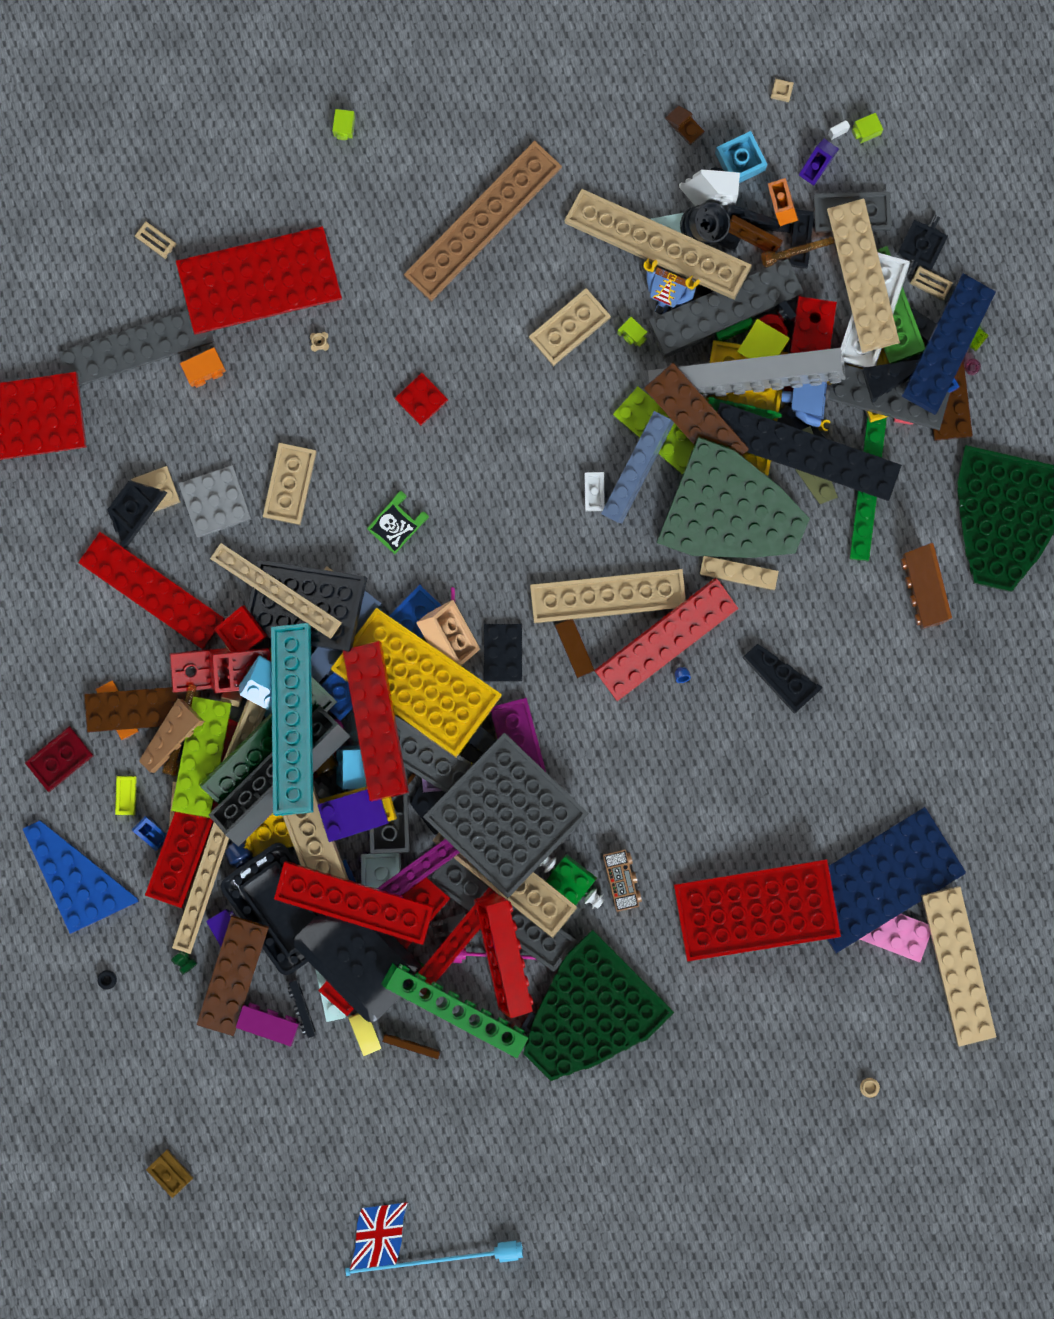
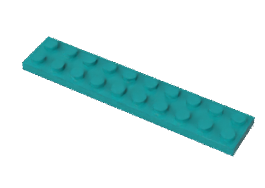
M309 623L271 627L273 815L313 813L311 625Z

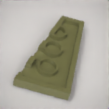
M811 427L802 429L803 431L813 434ZM795 469L819 505L838 498L831 481Z

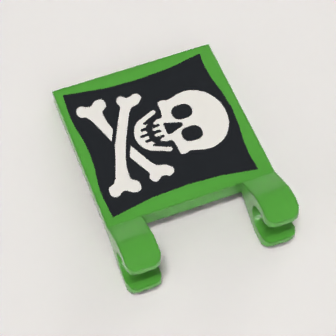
M402 491L398 492L389 505L367 528L394 554L401 549L429 518L427 513L421 512L414 521L399 507L407 497Z

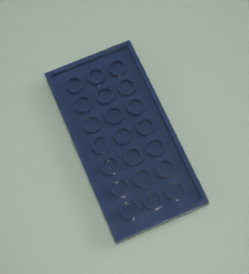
M925 807L829 865L841 937L826 940L836 954L921 902V895L937 892L966 874L965 869Z

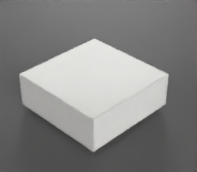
M845 120L830 128L828 135L831 140L848 132L850 128L848 121Z

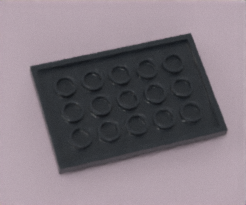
M258 560V568L341 622V625L331 639L311 626V646L350 652V648L353 647L367 577ZM252 587L247 609L267 636L264 639L271 640V627L306 623Z

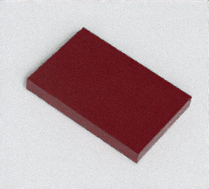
M69 726L29 758L25 764L44 788L51 792L94 757V755L71 726Z

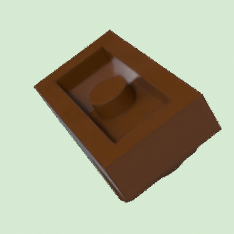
M678 106L665 119L691 146L705 131L693 120V114L690 111Z

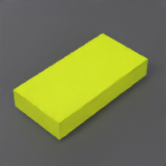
M136 776L116 777L115 815H136Z

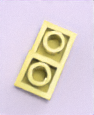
M359 1013L348 1017L362 1055L365 1056L380 1050L381 1046L372 1023L366 1021Z

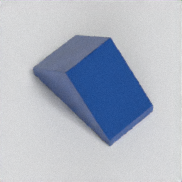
M145 816L132 829L136 835L156 851L163 845L167 835L150 816Z

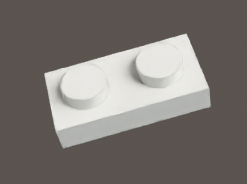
M604 472L585 473V511H603Z

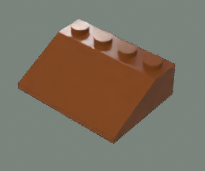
M930 543L904 553L900 562L902 569L906 570L907 573L905 582L907 588L911 589L912 596H910V602L912 607L916 609L917 614L914 615L916 625H920V629L944 624L952 619L934 544Z

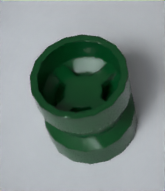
M183 951L171 959L174 965L180 967L179 971L182 975L198 964L195 959H190L189 953Z

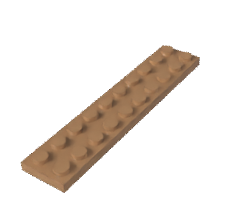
M534 141L404 274V277L432 302L560 171L562 166Z

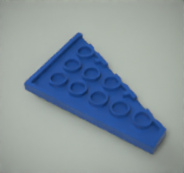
M38 821L23 828L24 834L70 934L139 902L136 896L60 837L59 834L50 829L44 822Z

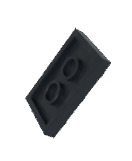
M484 624V682H522V624Z

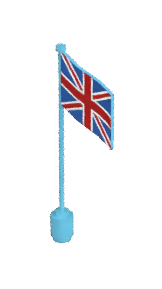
M408 1202L362 1208L357 1222L355 1252L351 1267L346 1268L345 1271L346 1276H350L351 1273L495 1255V1259H499L500 1263L517 1261L519 1258H523L522 1242L515 1240L499 1242L498 1247H494L492 1252L397 1263L402 1244L403 1219Z

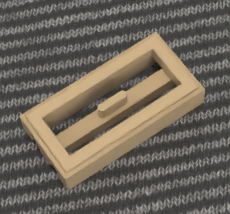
M147 221L135 234L138 240L164 259L171 253L173 247L177 245ZM146 227L149 228L151 231H153V232H154L155 234H157L158 236H160L162 239H164V240H165L166 242H168L170 245L167 247L165 244H163V243H162L161 241H159L157 238H155L154 236H152L150 233H148V232L145 230ZM143 233L145 236L150 238L160 247L165 249V251L162 252L160 249L155 247L153 244H151L149 241H147L140 235Z
M919 266L910 284L944 301L953 282ZM919 273H922V274H924V275H926V276H928V277H930V278H932V279H934V280H936V281H938V282H940V283L946 285L947 287L944 288V287H942V286H940V285H938V284H936V283H934V282H932V281H930V280H928V279H926V278L920 276ZM916 279H918V280H920V281H922V282H924V283H926V284H928V285H930V286H932V287H934V288H936V289H938V290H940V291H942V292H944V293L942 294V293H940V292H938V291H936V290H934V289H932V288H930V287H928V286H926V285H924V284H922V283L916 281Z

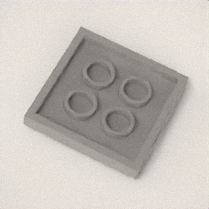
M233 465L179 483L197 538L252 520Z

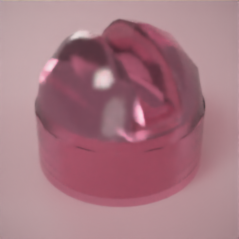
M969 359L965 364L966 373L972 376L976 375L981 368L980 362L976 359ZM971 364H972V365H975L973 371L970 370V369H971Z

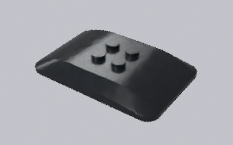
M274 843L227 876L221 883V890L240 918L269 926L262 949L281 974L290 975L308 962L294 946V939L319 913L274 900L284 862L287 861L299 865L284 844Z
M320 913L294 939L296 949L368 1022L377 1021L401 998V996L381 985L392 964L396 966L402 964L410 969L409 973L413 975L423 968L394 936ZM404 980L403 987L409 986L411 980Z

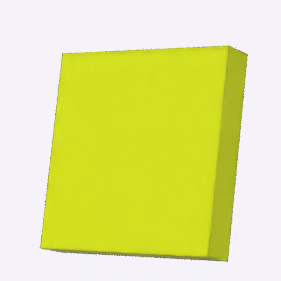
M757 319L737 352L748 359L781 355L790 338Z

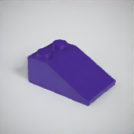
M368 789L317 805L329 842L389 823L382 799L370 801Z

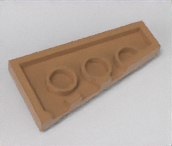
M177 699L139 762L149 772L155 773L170 758V754L182 746L181 742L186 737H190L194 733L193 730L197 726H201L205 721L183 699Z

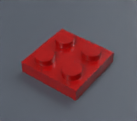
M423 373L418 375L394 398L420 426L448 401Z
M245 605L238 608L214 628L230 652L251 650L267 636Z

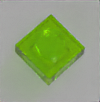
M978 328L969 347L977 351L989 335Z

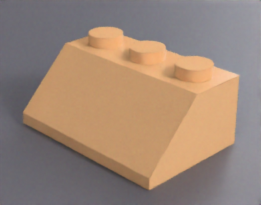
M454 600L427 613L416 622L427 643L460 666L480 650Z

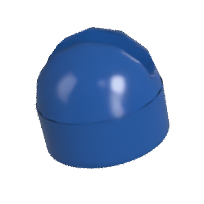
M679 667L676 669V682L685 683L691 679L687 668Z

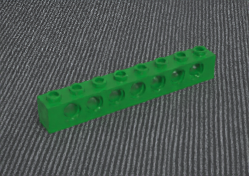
M399 964V966L391 965L381 983L383 987L507 1054L518 1058L528 1040V1037L523 1034L525 1032L523 1029L516 1025L513 1028L508 1026L509 1022L501 1017L497 1019L491 1017L492 1013L484 1008L481 1011L476 1009V1004L467 999L463 1002L458 999V994L451 990L448 993L443 991V986L434 981L432 984L426 982L427 978L417 972L415 975L409 973L410 969L402 964ZM410 979L409 986L403 987L404 980ZM422 988H427L426 994L424 996H420V990ZM443 997V1002L440 1005H436L437 998ZM460 1005V1010L453 1014V1008ZM476 1014L475 1021L469 1022V1017ZM492 1023V1028L489 1031H485L486 1025ZM508 1032V1037L502 1040V1034Z

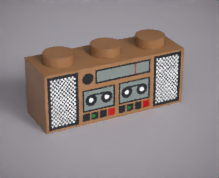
M626 850L603 855L616 912L639 907V902H642L640 891H636L634 883H637L635 871L631 872L630 864H633L631 854L626 853Z

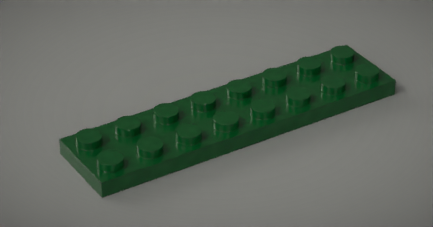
M311 676L312 713L319 706L328 712L337 701ZM272 713L200 784V787L218 804L272 753Z

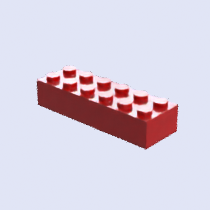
M497 893L474 899L498 1010L509 1018L533 1012L531 1007L533 999L527 989L529 981L527 976L524 975L523 968H525V962L519 952L521 944L515 934L517 925L514 919L512 920L511 912H513L511 902Z

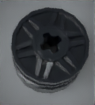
M715 202L687 209L680 221V231L682 234L706 245L721 241L726 237L730 229V217L727 210Z

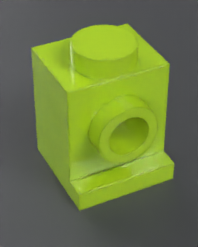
M632 317L617 332L619 336L623 334L624 340L630 345L634 344L641 347L647 340V331Z

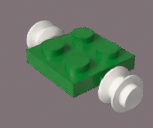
M567 854L558 866L555 865L556 857L551 859L549 856L539 865V867L543 866L545 868L544 873L550 870L552 872L545 882L575 906L583 896H586L585 904L591 903L592 909L594 907L598 909L604 902L602 898L604 894L599 896L596 893L597 888L591 891L588 890L597 877Z

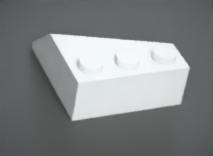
M700 170L693 175V179L688 178L685 180V183L681 182L679 188L695 206L715 202L727 210L728 204H736L740 173Z

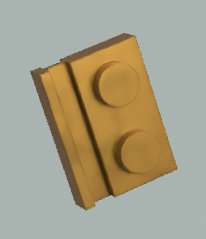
M168 1149L146 1169L171 1198L178 1194L194 1178Z

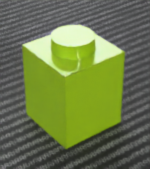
M335 109L333 135L339 140L353 139L354 111Z
M876 113L855 121L852 129L854 138L858 139L860 144L881 135L883 132V127Z

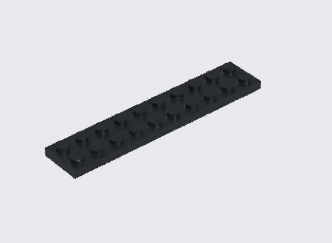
M720 402L717 412L748 446L749 450L747 453L886 501L890 500L902 466L901 464Z

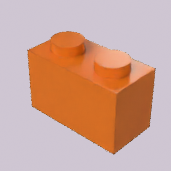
M786 178L768 183L779 225L783 226L798 221Z
M214 347L180 363L191 387L195 386L196 388L206 384L208 379L220 378L223 376V372L226 371Z

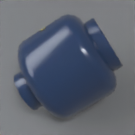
M231 840L228 843L229 846L225 849V855L230 865L237 867V869L253 858V853L247 841H244L238 847Z

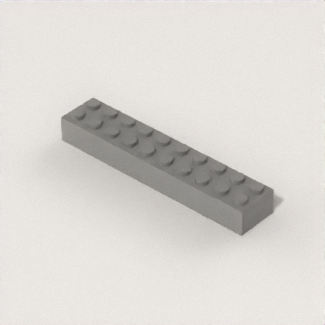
M841 348L678 367L705 398L708 397L707 395L722 397L726 396V393L732 392L739 395L749 390L763 392L767 388L781 390L784 389V386H791L792 388H800L803 384L818 386L822 382L828 381L835 384L846 379L844 356ZM664 369L648 370L649 382Z

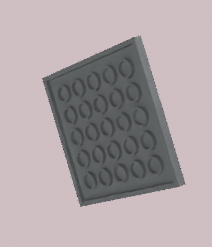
M504 733L423 818L508 899L589 813Z

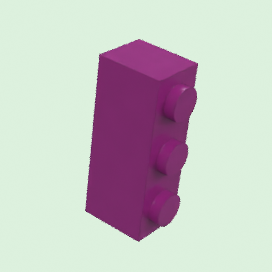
M250 1002L249 1005H243L236 1028L290 1047L293 1045L300 1023L296 1022L297 1018L286 1015L285 1018L278 1016L279 1012L267 1009V1012L260 1010L259 1005Z

